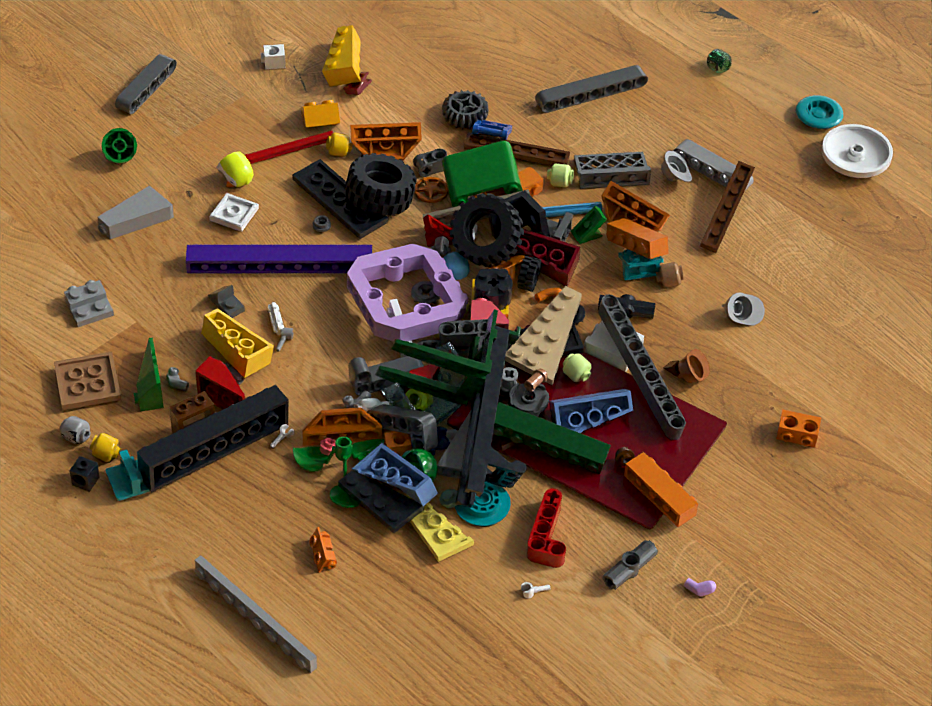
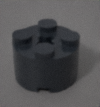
M506 269L479 270L475 278L474 300L477 298L487 299L500 311L507 304L509 305L512 300L513 281Z

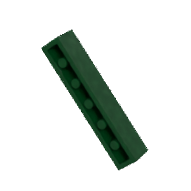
M499 402L497 405L493 429L494 435L506 437L514 443L524 444L535 451L545 452L553 458L563 459L571 465L581 466L590 472L601 473L611 447L610 444Z

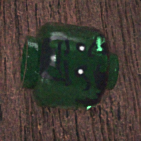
M714 49L708 54L707 66L717 73H724L730 69L732 59L727 52L722 49Z

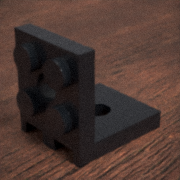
M525 190L505 198L519 212V217L523 221L521 228L528 225L535 233L550 237L545 210ZM490 214L488 217L492 236L497 239L501 231V221L498 216Z

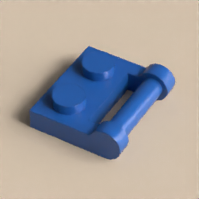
M478 120L473 125L472 134L478 135V133L507 140L508 135L512 132L513 125L486 120L481 122V120Z

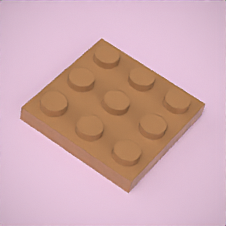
M112 352L54 362L62 410L121 400Z

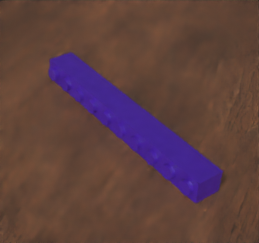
M187 245L186 270L187 273H347L357 257L372 254V245Z

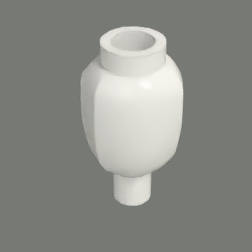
M377 398L360 400L358 404L354 405V408H362L367 412L382 404L389 405V402H380Z

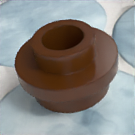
M622 447L615 453V461L619 466H625L627 462L635 458L633 451L627 447Z

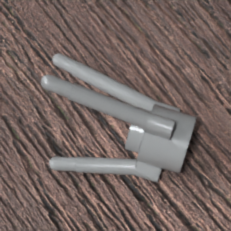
M443 236L437 237L431 249L438 251L440 256L451 253L449 240Z

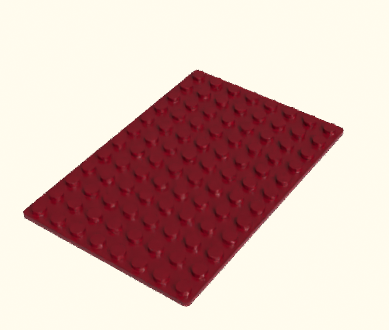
M584 352L579 354L591 363V375L586 381L574 382L563 372V362L568 357L563 356L560 359L553 385L546 382L542 383L549 393V401L622 389L631 391L633 411L581 432V434L611 445L601 473L590 472L581 466L571 465L563 459L553 458L545 452L535 451L521 443L502 451L498 438L494 434L492 435L491 447L514 460L523 462L527 467L649 530L653 529L663 513L624 476L625 466H619L616 463V451L622 447H627L633 451L635 457L644 452L653 458L662 470L667 471L676 483L683 487L725 430L727 422L672 395L686 424L681 437L677 440H671L664 434L631 374ZM505 361L506 367L517 370V380L521 384L532 376L516 366H509V363ZM473 398L469 399L467 406H458L448 418V426L459 430L471 411ZM548 404L544 412L551 420L550 405Z

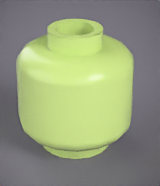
M553 164L551 169L547 171V180H550L552 186L565 188L573 182L574 170H571L569 165Z
M570 354L564 360L563 372L572 381H586L590 377L591 363L581 354Z

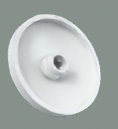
M847 124L838 126L826 134L822 144V156L831 168L841 174L856 178H867L879 175L889 167L893 156V148L889 140L879 131L864 125Z

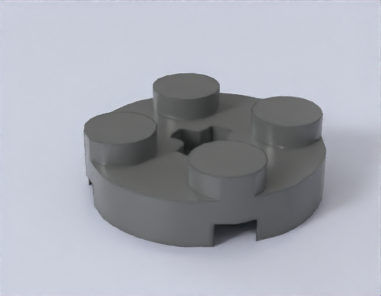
M519 383L515 384L510 391V406L538 417L549 404V393L542 383L533 392L528 391L524 387V383L520 385ZM532 396V400H527L526 398Z

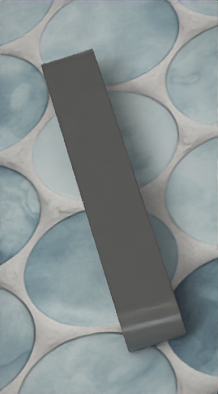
M634 65L539 91L535 96V100L543 112L549 113L640 88L648 82V77L639 65Z

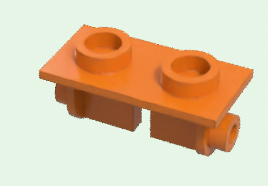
M317 527L313 535L310 536L309 544L313 550L314 563L317 565L318 573H320L324 567L334 569L337 560L334 551H328L333 548L330 535L326 531L320 532V528Z

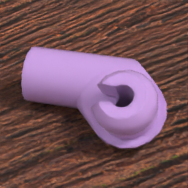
M688 578L684 583V587L697 596L709 595L716 590L715 582L710 580L697 583Z

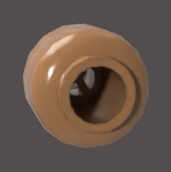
M676 262L662 264L659 267V272H656L658 283L662 282L665 288L679 286L681 280H684L682 266H678Z

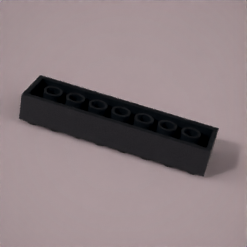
M275 384L236 404L230 405L228 408L213 413L203 420L180 429L176 433L161 438L151 445L144 446L137 451L138 471L141 473L143 483L152 493L280 430L282 425H288L289 399Z

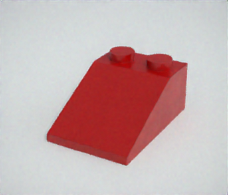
M209 356L195 370L197 393L205 391L214 405L223 410L245 399V394L221 360H216Z

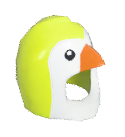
M240 151L227 155L216 167L220 173L225 175L227 179L226 187L230 188L248 185L254 176L250 162Z

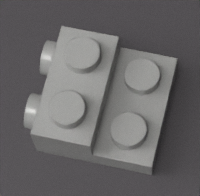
M89 280L83 286H71L67 291H64L66 304L78 327L114 316L113 309L100 280Z

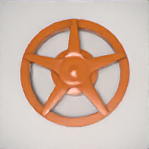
M423 177L416 183L415 194L424 202L436 203L446 198L448 188L443 179ZM422 183H425V187L418 188ZM442 184L445 188V191L440 189L438 186ZM419 192H424L429 198L423 197ZM438 193L443 194L438 198H432L433 196H436Z

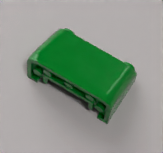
M499 141L451 154L442 160L452 207H457L462 202L467 203L468 196L503 187L506 194L523 191L511 144L507 141Z

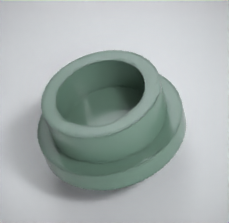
M455 489L445 490L439 498L441 505L446 508L455 507L457 505L455 504L457 491Z

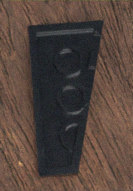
M354 470L338 481V486L393 533L397 532L424 510V506Z

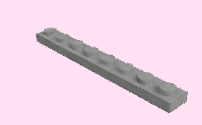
M200 555L195 559L196 575L201 580H206L213 591L223 595L228 604H233L243 617H248L256 629H261L265 632L268 639L273 643L276 642L286 655H291L302 669L305 668L312 673L317 668L316 655L204 557Z

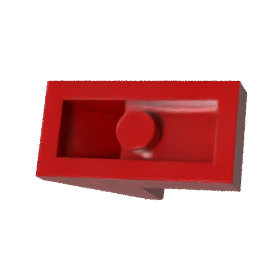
M429 214L423 217L428 247L434 246L435 239L442 236L449 240V245H452L453 238L450 236V230H452L450 227Z

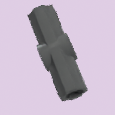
M644 540L634 550L624 553L622 560L603 575L602 579L606 586L611 590H616L629 578L636 577L639 570L658 554L655 544L650 540Z

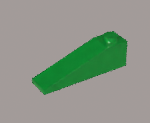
M153 337L148 339L136 383L137 392L134 393L135 404H139L140 412L164 408Z

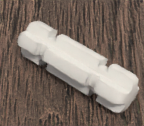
M272 302L267 306L274 333L281 335L284 328L282 317L279 312V306Z

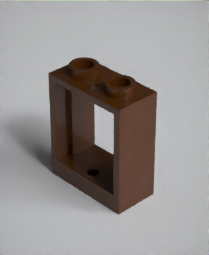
M205 391L169 407L172 434L195 423L184 426L183 421L204 412L205 417L200 419L203 420L215 413L214 403Z

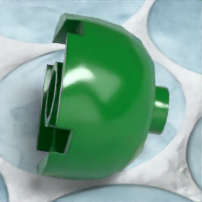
M112 129L103 137L102 152L106 159L112 163H127L136 154V138L127 129Z
M413 449L404 452L401 456L429 476L432 482L435 481L438 473V463L429 451Z

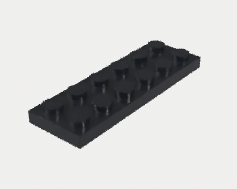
M321 159L292 174L294 182L359 239L388 223L387 216L371 215L370 212H363L361 208L355 207L345 193L346 181Z

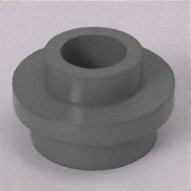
M324 215L317 216L313 221V229L318 232L328 231L331 227L330 220Z

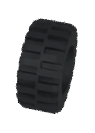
M371 153L370 155H362L351 163L346 180L345 193L349 201L353 202L355 207L361 208L363 212H370L371 215L375 216L376 214L385 217L386 215L395 216L410 207L417 181L413 170H411L408 164L405 165L404 161L397 160L391 155Z
M481 193L477 194V198L473 196L467 198L468 202H462L459 205L461 207L460 210H455L453 213L455 219L450 222V226L453 227L450 230V236L453 238L452 244L457 248L456 251L470 262L479 266L491 267L492 264L495 266L501 265L502 260L507 262L510 260L509 255L511 253L515 255L518 251L515 248L517 245L521 246L522 240L520 236L524 235V230L521 228L523 221L519 217V212L505 199L488 193L486 196ZM494 214L498 216L501 221V231L498 238L487 246L475 244L473 228L476 222L486 215Z

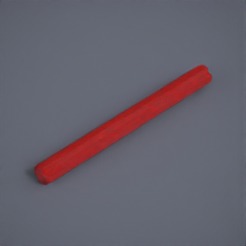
M330 130L245 154L250 164L326 143L328 136H331L334 132Z

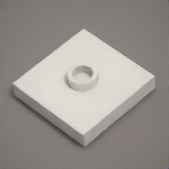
M226 193L209 218L212 222L242 232L259 209V204Z

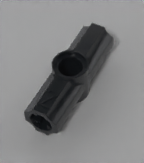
M624 294L620 298L616 297L629 319L633 316L653 319L656 303L639 301L629 294ZM600 295L599 297L598 311L601 304V300L605 295Z

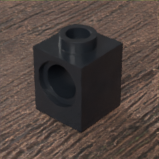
M82 456L78 457L69 470L72 485L88 492L91 491L100 478L98 463Z

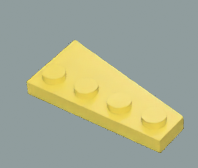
M430 503L424 505V510L409 521L438 562L474 545V540L471 537H466L459 527L453 526L447 521V517L442 513H437Z

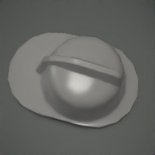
M674 151L666 152L661 170L667 180L674 182L680 179L684 182H690L692 176L683 157Z
M735 293L728 298L725 304H722L728 318L745 325L760 323L765 314L763 302L753 295Z

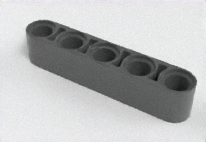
M162 54L157 55L118 95L115 107L130 114L135 113L174 72L177 65L176 60Z

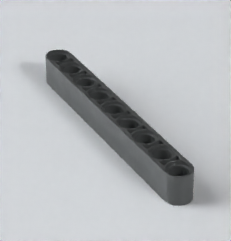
M608 294L603 296L598 311L599 316L664 434L671 440L679 439L686 424L681 411L619 300L614 295Z

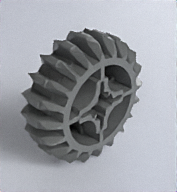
M454 91V94H449L445 98L442 105V114L445 121L449 122L450 126L462 127V130L464 128L470 130L476 121L481 120L482 122L486 120L489 113L488 102L485 100V97H482L481 93L476 94L475 91Z

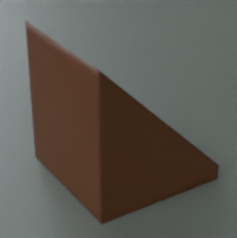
M679 360L670 361L663 367L676 377L680 374L678 368Z

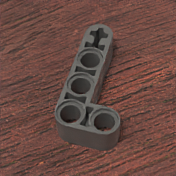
M405 356L368 367L364 358L357 357L349 362V380L355 393L360 396L363 391H368L369 393L381 391L380 386L384 385L385 381H388L375 376L379 366L409 373L410 370L423 367L424 365L421 360Z
M386 404L367 411L369 415L382 425V429L411 434L413 449L430 451L438 445L436 419L431 413Z

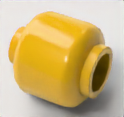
M334 132L331 136H328L326 149L330 155L345 157L352 150L353 144L350 142L348 135Z
M101 433L99 436L95 435L89 448L92 450V456L105 462H110L112 458L116 459L121 450L118 447V439L105 433Z

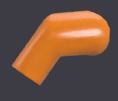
M546 288L536 293L535 299L537 302H541L551 296L555 298L562 290L560 288Z

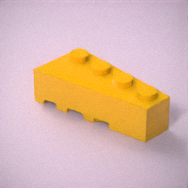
M353 25L338 27L322 69V73L330 87L360 82V39Z
M218 308L204 315L201 334L244 378L271 363L274 345Z

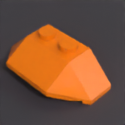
M421 122L350 125L351 143L363 155H370L371 153H376L377 155L386 154V156H394L397 160H405L422 140Z
M610 181L601 195L609 223L625 218L658 232L670 216L668 213Z
M362 408L321 410L302 430L303 446L320 445V441L326 438H332L336 441L339 437H348L352 442L382 439V425Z

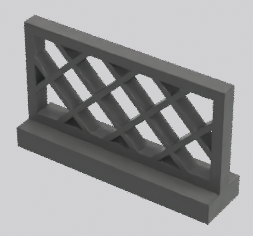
M643 152L574 155L580 189L607 187L610 181L619 186L650 185L651 168L647 165Z

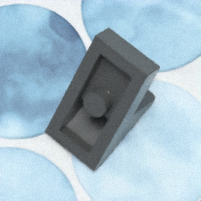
M233 285L224 286L208 295V298L231 318L245 312V306L234 296Z

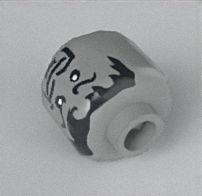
M70 416L63 420L60 426L62 438L76 445L84 443L91 434L89 423L76 416Z

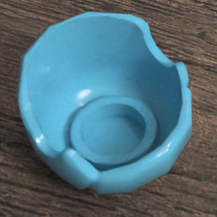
M451 252L444 256L448 269H451L455 280L467 277L470 270L466 258L458 252Z

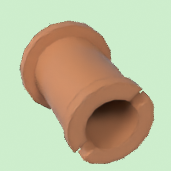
M541 368L534 370L533 375L524 382V387L528 391L533 392L537 386L546 382L547 372Z

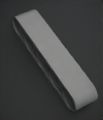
M685 139L673 150L683 157L687 166L724 187H727L736 168V165L689 139ZM751 176L745 191L753 184V176Z

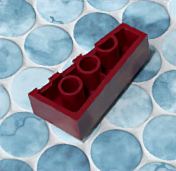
M523 229L524 235L520 236L522 240L521 246L517 245L515 249L518 251L515 255L511 253L510 256L524 255V258L529 256L541 259V269L539 272L568 287L580 260L581 247Z

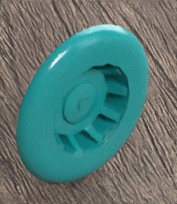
M808 96L801 99L796 105L797 117L810 127L819 129L832 128L843 119L842 107L835 100L826 96Z
M485 482L482 495L479 497L475 493L474 505L471 508L456 505L455 509L458 515L470 524L490 526L506 517L510 510L511 500L503 487Z

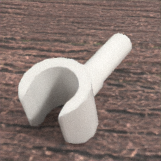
M287 424L280 427V434L270 446L274 448L284 437H292L294 430L290 429L288 433H285L289 426Z
M524 582L521 585V590L524 591L523 595L527 599L532 598L534 593L551 589L550 585L533 587L529 582Z

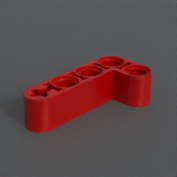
M556 488L548 489L544 493L527 546V558L531 562L553 568L563 566L566 556L565 544L551 539L562 503V493Z

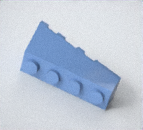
M626 389L549 401L552 423L578 433L633 411L631 391Z
M383 443L352 468V470L360 474L383 481L400 489L422 506L426 505L438 494L429 476Z

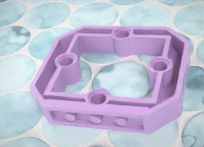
M409 244L359 256L347 272V288L375 336L390 341H395V339L411 341L438 334L439 326L443 322L461 321L466 313V304H468L467 294L463 293L460 283L454 279L451 269H448L445 259L441 258L436 250L416 244ZM423 268L433 284V292L441 297L444 304L431 307L427 303H419L414 306L413 312L389 318L382 306V291L378 288H372L369 281L386 278L389 281L395 282L402 279L403 273Z

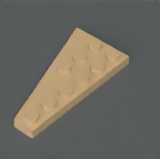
M565 286L519 337L516 343L506 352L505 361L533 375L536 369H544L548 374L546 383L553 385L582 294Z

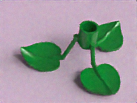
M339 437L336 439L335 446H332L329 456L321 453L320 447L315 446L293 447V456L296 463L302 469L315 472L322 470L323 464H328L335 453V456L340 461H343L344 477L347 475V460L350 456L353 459L357 458L360 462L381 443L384 444V439L365 440L352 444L350 438ZM338 485L330 490V499L336 505L345 508H354L359 505Z

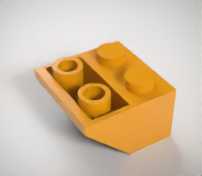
M333 100L323 101L320 105H316V102H308L300 108L304 128L340 124L338 103H334Z

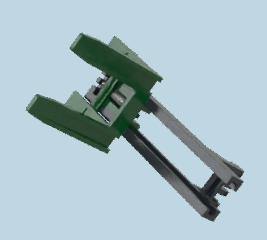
M495 309L488 318L485 340L482 347L478 351L480 337L476 336L470 344L468 358L395 339L391 346L392 350L406 356L465 375L464 381L459 387L385 366H379L375 373V376L460 405L467 406L469 399L473 398L455 502L457 505L468 508L474 505L475 493L479 497L482 495L485 482L505 488H512L527 470L526 464L518 460L512 463L508 462L491 447L508 344L514 345L520 337L521 330L519 326L514 331L496 326L498 310ZM487 465L495 467L496 469L492 472L490 469L487 468Z

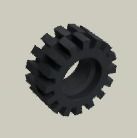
M525 256L519 271L518 288L533 292L540 274L541 259Z

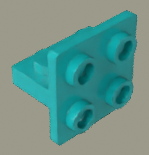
M628 249L618 253V257L622 260L623 279L625 281L656 276V272H659L660 263H664L662 256L649 259Z
M128 450L120 451V465L105 469L117 501L150 492L143 483L140 471H138V460H135L133 456L130 457Z

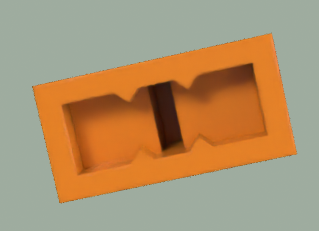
M782 409L776 439L815 448L821 417Z

